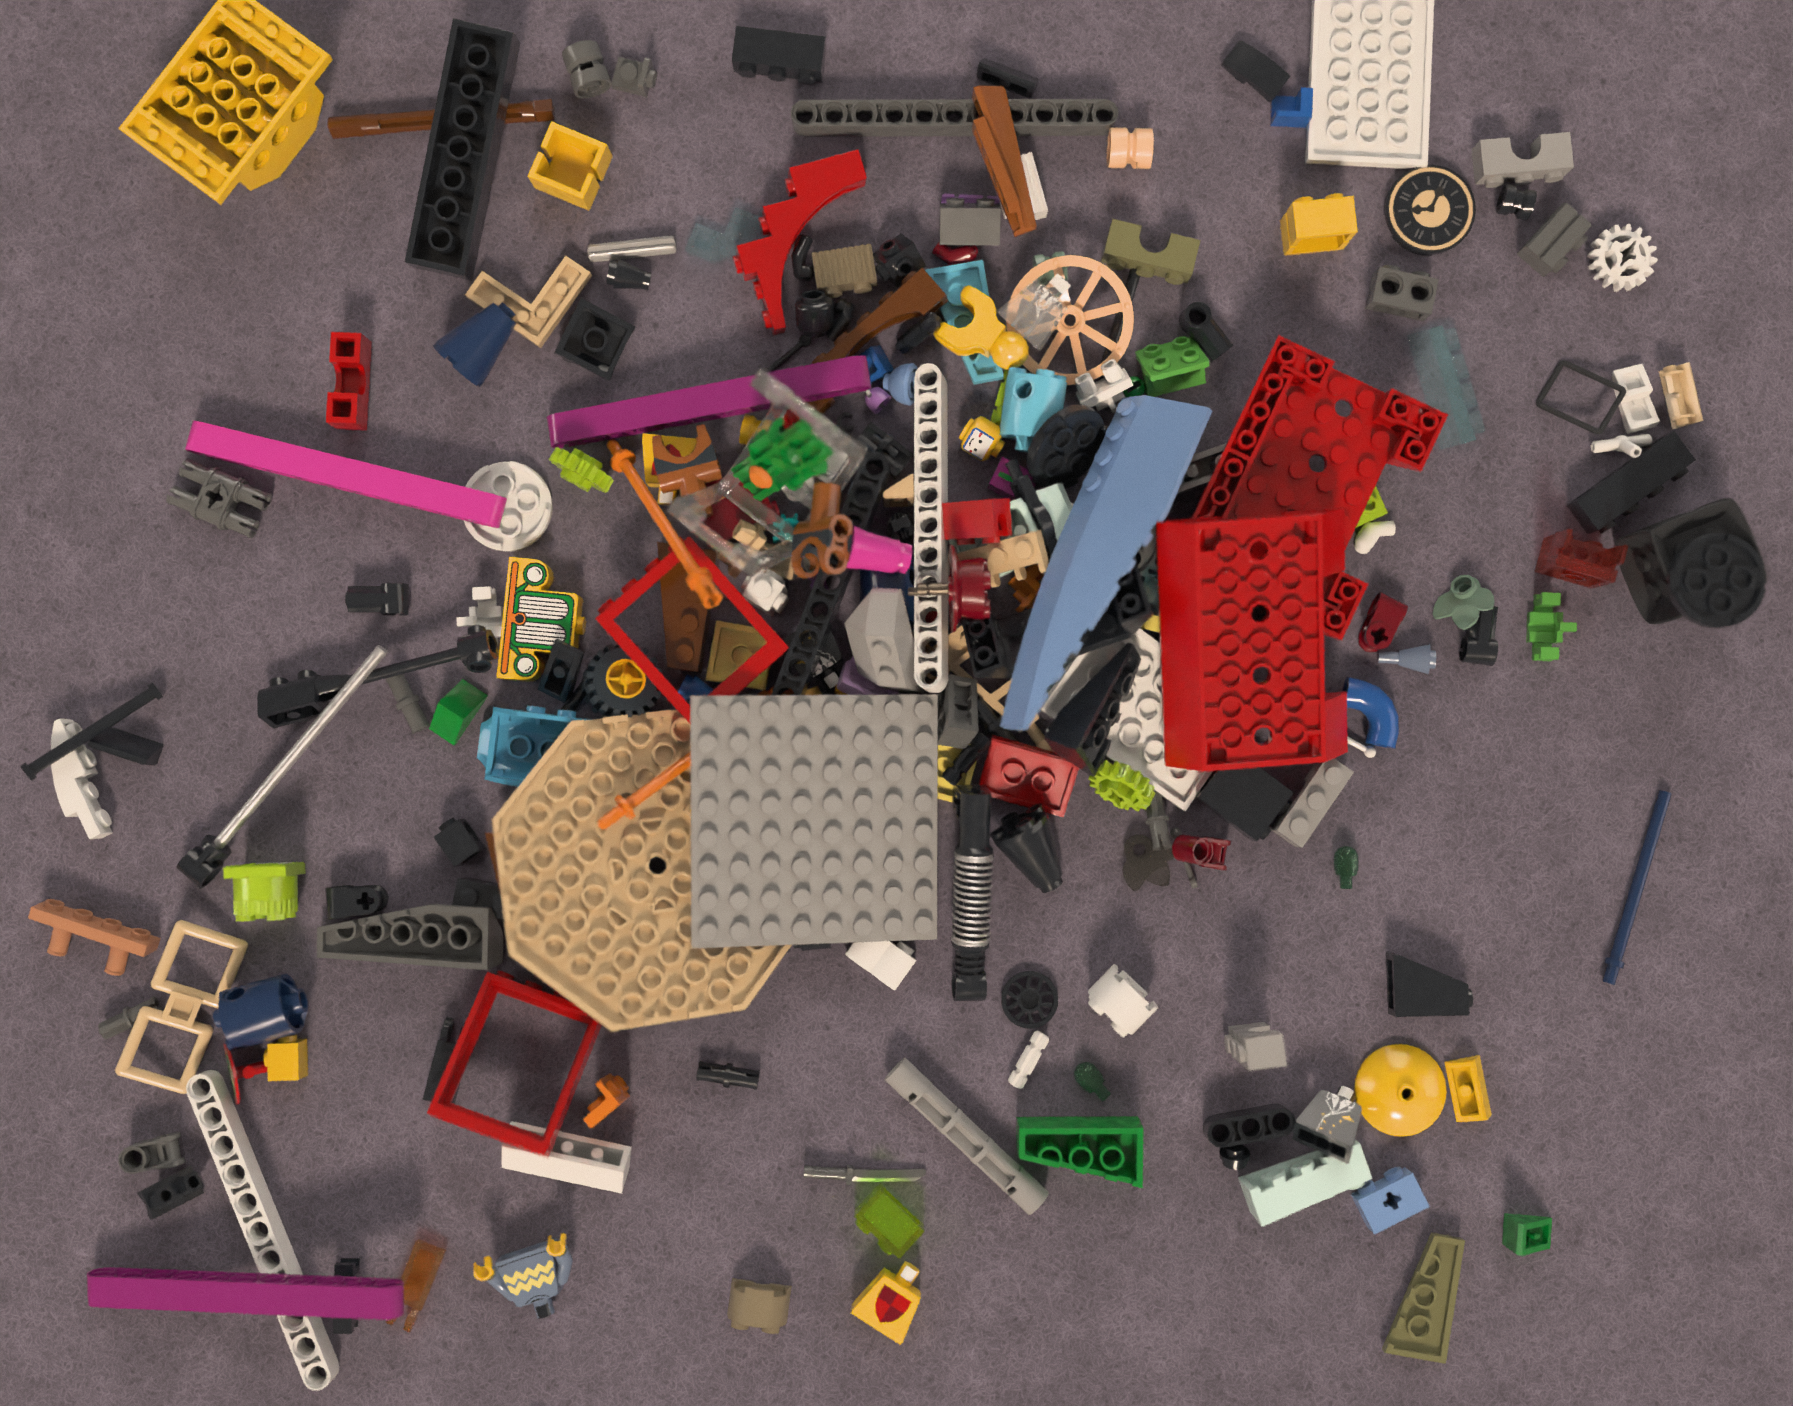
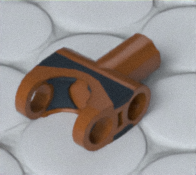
M705 424L696 426L698 437H696L697 444L691 454L685 457L671 455L666 449L661 435L652 437L654 465L663 494L676 490L680 491L687 521L705 519L714 514L706 483L723 479L718 456Z
M824 482L814 483L810 520L797 523L793 531L791 563L793 571L798 577L812 578L819 572L820 567L829 575L839 574L847 567L853 528L849 518L839 514L840 485ZM832 552L838 558V565L835 569L829 564V557ZM803 557H806L810 563L808 573L801 567Z

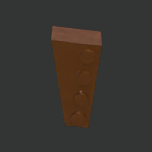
M657 542L658 558L660 560H663L670 553L667 550L670 546L669 543ZM701 549L719 569L720 560L717 558V551ZM679 562L660 579L667 667L701 674L712 608L704 607L696 591L689 588L686 582L689 574L682 563Z

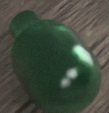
M1342 846L1334 854L1335 875L1340 876L1341 889H1352L1353 876H1356L1357 871H1359L1358 853L1350 846Z
M1082 1062L1076 1066L1074 1078L1085 1092L1087 1091L1089 1094L1094 1092L1102 1102L1111 1095L1110 1091L1102 1084L1105 1081L1103 1074L1095 1065L1090 1062Z

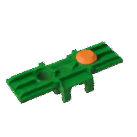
M778 418L773 421L767 430L762 429L752 438L748 446L750 456L731 469L733 476L743 483L745 489H749L755 500H763L775 491L781 490L784 485L790 490L796 491L815 475L820 476L828 470L826 459L834 452L804 419L780 434L779 428L784 424V420Z

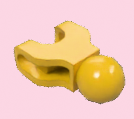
M970 285L964 286L960 292V300L962 305L974 315L972 322L962 328H956L942 322L940 323V328L933 332L936 340L958 356L980 353L987 358L991 355L993 361L1000 368L1009 370L1010 367H1020L1029 355L1027 341L1019 333L1006 332V326L998 321L996 317V307L989 296Z

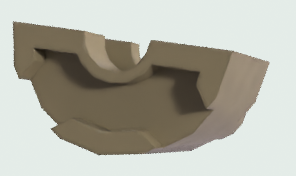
M732 1278L727 1316L731 1320V1327L738 1330H747L750 1326L761 1328L762 1332L768 1334L779 1333L780 1327L787 1323L792 1286L774 1283L759 1284L751 1280Z

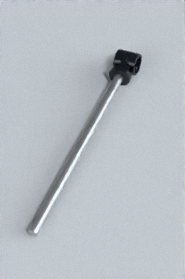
M377 645L217 837L210 834L206 835L201 841L203 849L200 846H196L179 861L177 869L199 889L207 886L222 870V865L217 860H226L232 853L227 845L228 842L388 653L386 649Z

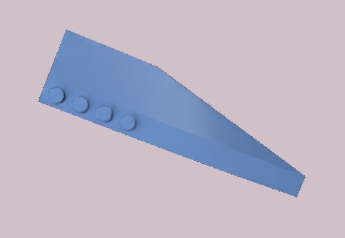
M1147 395L1121 399L1063 527L1036 596L1006 699L1000 725L1004 729H1028L1049 697V694L1046 692L1048 687L1059 681L1066 671L1062 668L1071 653L1077 654L1083 645L1080 641L1086 629L1092 630L1119 590L1118 580L1127 572L1130 573L1136 564L1133 557L1141 545L1147 547L1153 535L1150 531L1156 522L1162 523L1168 515L1211 416L1212 410L1209 407Z

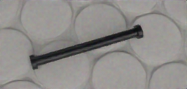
M153 682L147 685L148 689L30 764L25 762L20 766L21 769L33 781L37 778L36 774L155 698L160 700L163 698L162 694Z

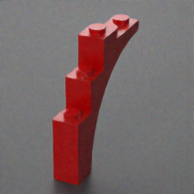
M859 149L790 167L788 178L784 179L788 196H794V198L763 206V217L758 218L763 236L768 235L769 237L740 244L736 247L737 255L732 256L736 273H742L744 281L757 280L752 282L757 300H763L765 310L761 311L765 328H771L773 336L784 333L786 329L781 304V281L785 262L794 241L805 225L823 207L840 196L865 186L867 177Z

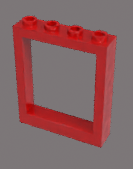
M689 536L683 540L680 537L700 568L709 570L712 581L767 641L763 647L707 695L737 696L782 656L789 647ZM669 546L667 550L670 553L663 560L657 557L644 569L647 574L639 581L633 578L621 589L623 595L615 602L612 599L606 601L597 610L600 615L595 619L690 724V705L614 621L616 617L680 562L671 546Z
M499 970L496 974L487 972L427 1114L433 1118L548 1159L602 1024L557 991H554L552 995L543 992V987L534 982L526 981L525 984L513 981L515 977ZM498 993L588 1025L543 1136L452 1103Z

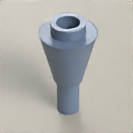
M1430 644L1399 650V652L1378 651V663L1398 664V666L1429 674V670L1435 669L1436 651L1431 650Z

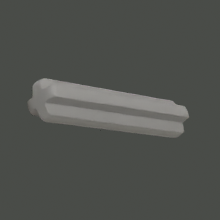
M671 235L588 245L587 252L590 262L674 254L677 248L676 240Z

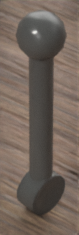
M1177 827L1172 828L1170 831V836L1173 839L1182 835L1181 829ZM1183 862L1192 889L1198 887L1190 863Z

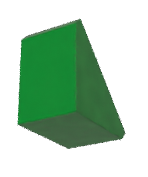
M462 679L438 702L429 730L455 746L488 695Z
M1504 1213L1502 1244L1520 1256L1550 1249L1552 1218Z

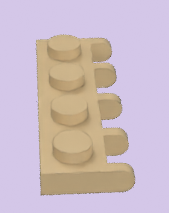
M1041 530L1000 541V543H991L957 553L959 560L977 557L987 558L992 588L1000 586V573L1014 570L1017 580L1020 581L1027 577L1025 566L1038 563L1040 572L1045 574L1049 564Z

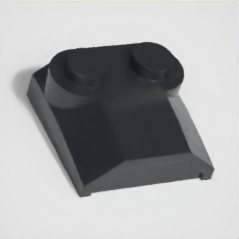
M580 298L554 354L569 363H574L610 381L616 364L635 326Z

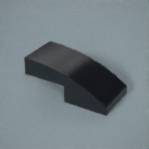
M1241 40L1235 44L1221 63V66L1242 84L1247 82L1268 102L1276 97L1290 78V75L1273 60Z

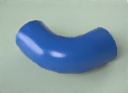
M1347 677L1342 691L1347 692V708L1361 711L1368 720L1365 743L1395 749L1399 734V716L1393 701L1380 687L1364 680Z

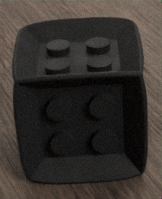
M1732 498L1713 501L1690 512L1639 529L1615 541V552L1621 572L1638 611L1647 623L1661 624L1683 617L1669 596L1667 573L1675 553L1691 539L1711 533L1732 534L1748 542L1762 559L1750 526L1742 510ZM1763 565L1762 568H1763V571H1764L1765 584H1766V583H1767V574H1766L1765 565Z

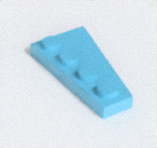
M983 260L926 269L925 271L947 295L948 302L940 308L945 322L956 328L969 325L974 315L962 305L960 292L964 286L970 285L989 296ZM980 353L961 356L974 385L1003 380V370L993 361L991 355L989 358Z

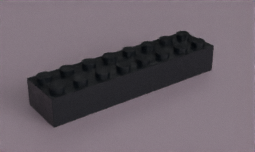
M453 18L405 257V263L413 268L465 280H473L521 43L514 32Z

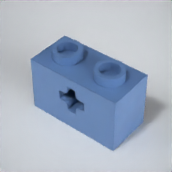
M1401 1167L1391 1168L1384 1173V1178L1373 1182V1180L1366 1181L1364 1186L1351 1194L1367 1228L1374 1234L1430 1207L1414 1174L1405 1167L1402 1169ZM1388 1192H1390V1193H1391V1195H1390V1200H1391V1201H1390L1389 1203H1386V1202H1385V1201L1387 1200L1386 1194H1387Z

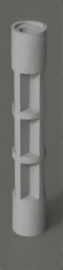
M904 1057L897 1063L884 1080L928 1119L942 1135H945L973 1164H976L1003 1192H1006L1028 1215L1034 1213L1046 1200L1049 1191L971 1121L959 1107L955 1106L910 1061Z

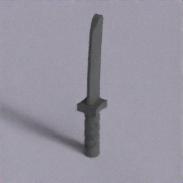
M804 1165L803 1178L845 1180L846 1185H852V1181L909 1182L923 1177L926 1174V1170L924 1168L863 1169L853 1168V1165H847L846 1169Z

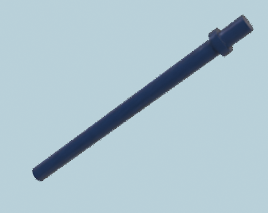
M1659 790L1609 958L1606 957L1604 962L1607 964L1602 982L1615 985L1620 968H1624L1625 963L1622 962L1672 793Z

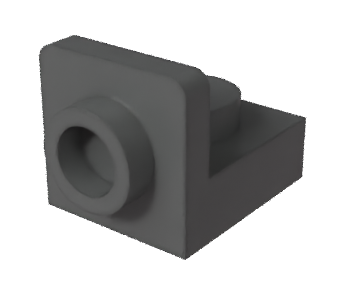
M618 57L612 79V89L647 97L649 88L654 89L657 80V70H654L651 59L644 58L642 63Z

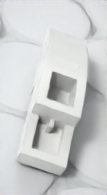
M58 719L54 721L51 750L82 731L80 725L72 719ZM85 744L51 765L53 781L65 817L79 816L88 838L100 839L113 833L110 828L112 821L107 811L101 809L98 803L99 793L92 782L88 781V778L98 774L95 768L97 760L92 751L86 749Z

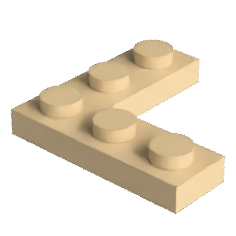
M565 256L532 304L484 271H481L465 296L483 309L493 302L498 306L502 302L506 304L516 314L513 320L517 324L513 330L539 348H542L590 280L592 274Z

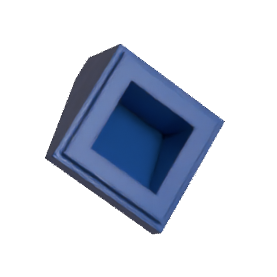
M880 345L871 346L858 355L867 357L871 384L882 379L886 373H892L894 370Z

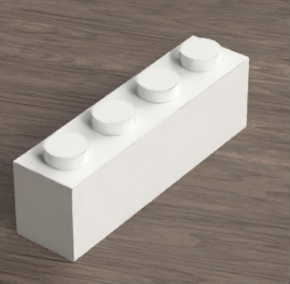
M514 1121L510 1123L541 1136L544 1135L546 1128ZM560 1131L548 1159L505 1143L502 1144V1168L622 1193L630 1167V1146Z

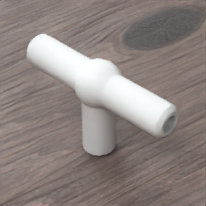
M1649 434L1628 437L1619 435L1614 439L1593 441L1591 450L1593 453L1616 450L1636 458L1642 452L1640 447L1651 445L1652 437Z

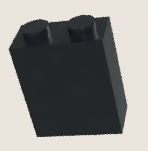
M1256 767L1213 771L1195 798L1248 839L1257 842L1259 838L1264 840L1272 831L1274 826L1271 822L1277 814L1282 816L1288 810L1292 803L1289 799L1293 792L1262 768Z

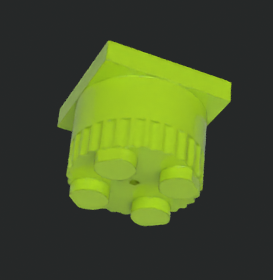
M248 863L225 866L223 868V879L233 878V915H236V921H255V919L264 918L267 921L296 917V912H298V875L305 874V863Z

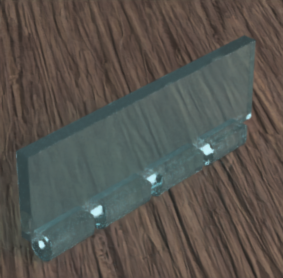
M1442 325L1407 335L1426 404L1448 414L1437 438L1439 449L1443 450L1475 441V434L1485 432L1486 430L1480 411L1468 414L1467 409L1478 406L1472 383L1468 382L1461 385L1459 383V380L1470 377L1463 353L1451 356L1452 351L1461 349L1456 328L1444 331Z

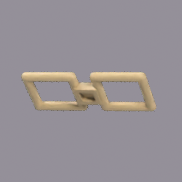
M179 920L175 923L151 981V987L170 994L164 1011L144 1006L139 1010L115 1069L118 1076L180 1094L187 1093V1082L196 1075L213 1034L212 1026L195 1021L201 1004L218 1008L219 992L231 989L247 951V941L184 920ZM184 934L233 949L215 995L166 980ZM149 1020L198 1035L180 1080L131 1066Z

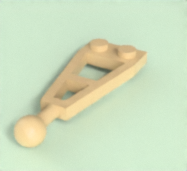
M961 625L956 629V632L948 635L950 671L956 676L972 678L959 666L970 657ZM1012 678L991 694L977 682V695L982 697L994 711L1003 717L1005 707L998 700L1008 693ZM1037 714L1026 732L1032 738L1036 747L1053 751L1044 739V734L1035 724V721L1039 719Z

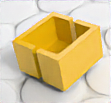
M551 121L541 144L545 155L541 152L537 153L527 177L535 189L590 211L600 188L597 179L603 181L613 156L607 144Z
M1342 193L1327 195L1325 199L1313 200L1311 196L1295 199L1287 209V213L1280 220L1284 256L1343 250L1349 243V240L1358 232L1354 196L1343 197Z

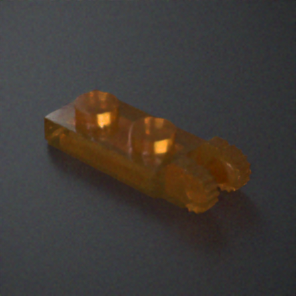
M420 1239L415 1242L401 1277L404 1283V1304L412 1307L404 1323V1330L407 1332L412 1331L419 1312L426 1304L447 1251ZM398 1318L386 1320V1323L393 1325Z

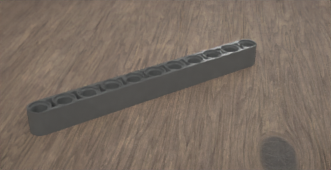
M972 99L801 100L796 102L791 109L793 129L797 134L805 137L974 136L972 125L973 120L977 119L976 117L978 116ZM1008 99L1011 114H1017L1021 118L1019 122H1013L1016 136H1103L1108 134L1110 127H1115L1119 113L1116 104L1108 99ZM805 114L812 117L811 121L807 123H801L797 120L801 115ZM834 114L842 117L841 121L837 123H832L827 119ZM863 114H867L872 117V119L867 123H862L857 120V118ZM892 114H897L902 118L896 123L887 120L888 116ZM921 114H927L932 119L929 122L923 123L917 117ZM957 114L961 117V120L953 123L947 119V116ZM1039 114H1046L1051 118V120L1048 122H1041L1037 119L1036 116ZM1068 114H1076L1081 120L1071 122L1066 116ZM1106 114L1109 116L1110 121L1101 122L1096 115Z

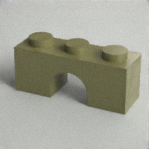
M1112 219L1101 263L1107 264V267L1119 271L1124 270V268H1136V274L1146 278L1153 276L1163 277L1166 282L1174 285L1188 283L1193 274L1201 240L1171 233L1165 249L1161 252L1152 253L1145 250L1140 243L1141 225Z

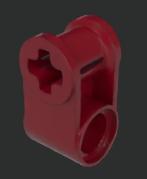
M1379 592L1373 599L1365 622L1359 632V646L1364 651L1370 653L1388 647L1407 613L1408 605ZM1377 632L1376 638L1380 640V642L1374 643V637L1371 635V633Z
M1183 834L1174 840L1172 853L1175 859L1180 862L1227 871L1225 857L1227 846L1231 845V841Z

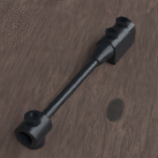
M482 625L470 626L467 629L468 635L458 638L456 648L376 668L361 685L461 659L470 672H486L492 668V660L498 659L499 656L496 638L491 630H486ZM302 670L298 672L297 680L288 682L286 678L282 677L272 678L269 681L268 688L258 691L257 716L273 729L316 718L329 704V700L335 697L352 675L320 676L316 675V672L312 670Z

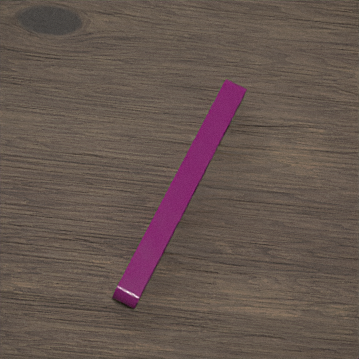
M851 356L551 414L546 417L550 444L552 448H564L566 444L572 447L848 395L871 389L867 357Z
M118 1267L98 1268L87 1273L88 1306L378 1320L395 1319L404 1314L403 1280L397 1278Z

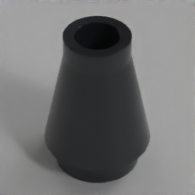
M618 259V262L610 260L606 284L613 285V289L649 290L652 272L644 271Z

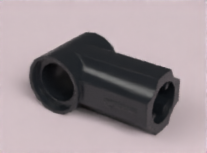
M1193 302L1180 315L1179 325L1185 333L1190 334L1211 363L1234 346L1212 318L1211 310L1205 303ZM1195 312L1199 314L1201 324H1193L1189 319V313Z
M382 583L381 586H348L345 595L348 612L381 613V615L396 616V613H400V616L409 615V584Z
M1494 606L1491 610L1480 611L1477 622L1472 627L1466 629V635L1462 638L1460 648H1463V652L1459 653L1460 662L1488 666L1495 664L1498 655V641L1495 639L1498 607Z

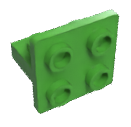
M1177 337L1172 342L1161 345L1150 344L1142 350L1135 352L1136 359L1142 366L1147 396L1156 397L1206 383L1205 368L1210 366L1209 359L1192 337Z

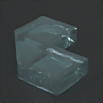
M735 207L724 234L696 223L685 252L712 264L736 255L737 245L756 240L760 231L759 216Z

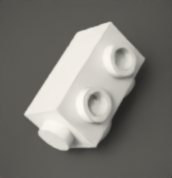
M759 569L755 575L750 573L741 586V589L744 590L742 596L749 603L770 616H773L775 612L780 614L789 601L786 595L788 590L784 585L785 581L780 575L770 569H767L765 573Z

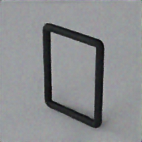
M1562 360L1556 366L1537 398L1536 406L1591 433L1600 435L1606 429L1626 395V388L1569 361ZM1563 366L1620 392L1599 428L1542 403Z

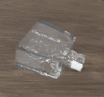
M1059 273L1046 286L1036 278L1003 304L997 313L1034 347L1041 351L1068 308L1059 298L1071 285Z

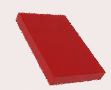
M993 735L978 785H986L991 791L992 798L1027 808L1041 803L1047 813L1064 818L1079 768L1053 751Z

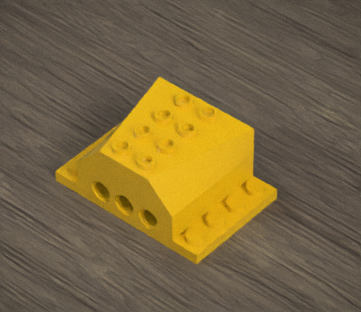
M218 0L118 129L222 205L238 182L252 191L279 178L312 136L317 127L324 98L323 93L315 85V82L333 59L328 53L256 0Z

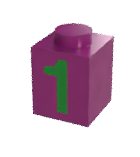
M1002 457L988 484V489L1013 501L1016 499L1010 487V483L1013 481L1005 466L1010 460ZM1020 466L1023 475H1028L1032 482L1028 469Z

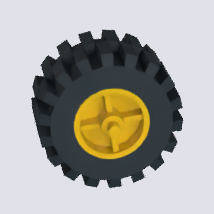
M618 643L616 646H613V644L607 645L604 650L597 652L587 665V669L582 677L584 679L582 691H586L584 699L586 703L591 702L593 705L591 710L595 714L597 711L603 714L601 718L620 715L632 717V715L646 714L661 695L660 690ZM644 647L642 652L655 666L658 660L655 656L650 659L647 656L650 651ZM657 668L663 674L662 668Z

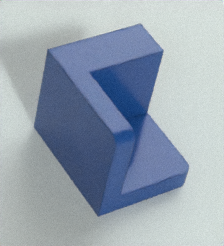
M1301 87L1297 96H1276L1271 100V126L1306 128L1312 119L1313 88Z

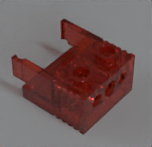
M1569 528L1555 532L1554 535L1543 539L1534 572L1590 589L1615 583L1618 570H1615V567L1624 564L1628 545H1618L1606 549L1603 548L1602 543L1585 540L1582 542L1573 539V529Z

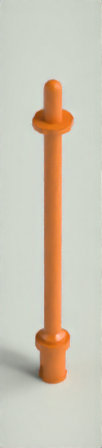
M610 439L607 442V448L613 456L610 459L612 470L620 473L623 472L689 574L686 580L689 588L696 591L704 607L712 608L708 600L709 598L714 606H717L722 600V595L711 581V573L706 568L698 567L633 465L636 462L634 452L622 449L617 440Z
M774 686L767 691L762 690L757 695H771ZM788 689L782 692L781 695H792L794 691ZM690 752L627 799L620 795L616 796L614 799L617 806L598 820V827L607 829L623 816L630 820L634 819L635 813L633 809L690 767Z

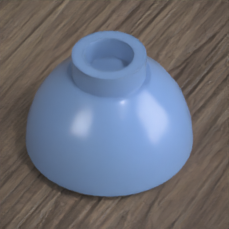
M906 363L895 368L892 373H886L883 378V389L890 392L897 402L911 406L914 403V377L918 367L914 363Z

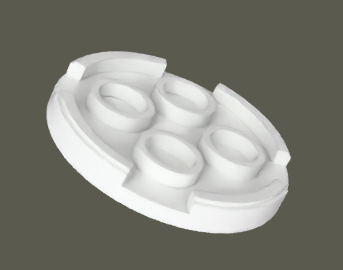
M510 461L486 465L478 470L465 486L507 499L500 529L465 521V526L470 534L477 541L491 549L517 551L526 548L543 535L550 523L553 507L550 490L537 472L522 463Z

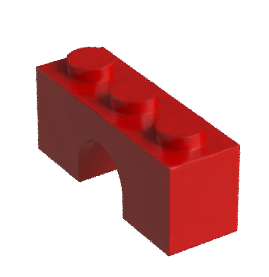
M331 332L329 362L333 364L335 369L336 386L334 392H327L326 423L340 430L367 431L372 342L362 333Z

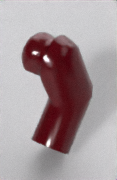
M938 242L932 254L950 266L975 261L978 255V248L976 245H964L951 249L949 246L940 245Z

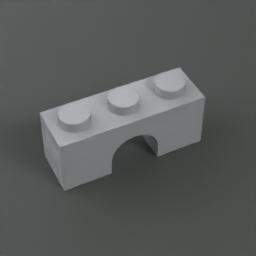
M1570 132L1539 135L1530 144L1531 159L1528 160L1521 159L1513 153L1510 137L1480 140L1471 150L1475 185L1485 184L1486 188H1495L1503 185L1504 182L1515 181V185H1526L1532 183L1534 179H1544L1546 183L1562 180L1574 168Z
M1335 758L1327 762L1315 763L1304 779L1306 783L1303 789L1291 803L1288 810L1282 816L1279 815L1273 824L1272 831L1294 847L1303 848L1354 772Z
M1265 1022L1228 1026L1229 1034L1224 1035L1226 1052L1231 1053L1232 1057L1247 1070L1287 1066L1282 1033L1277 1030H1270V1026Z

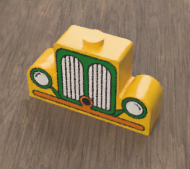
M509 557L496 678L525 682L539 679L544 672V662L539 654H550L556 639L578 649L579 637L585 633L586 617H582V597L575 593L546 591L551 587L554 575L551 568L542 561Z

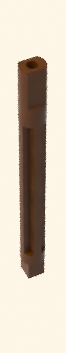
M552 99L508 103L504 124L555 121V108ZM435 109L328 117L327 125L333 139L431 130Z

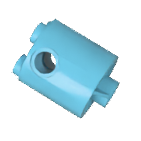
M1009 368L1000 421V435L1003 438L1015 440L1016 451L1028 453L1031 441L1038 429L1048 418L1064 408L1067 377L1054 375V371L1037 369L1036 374L1027 373L1026 369Z

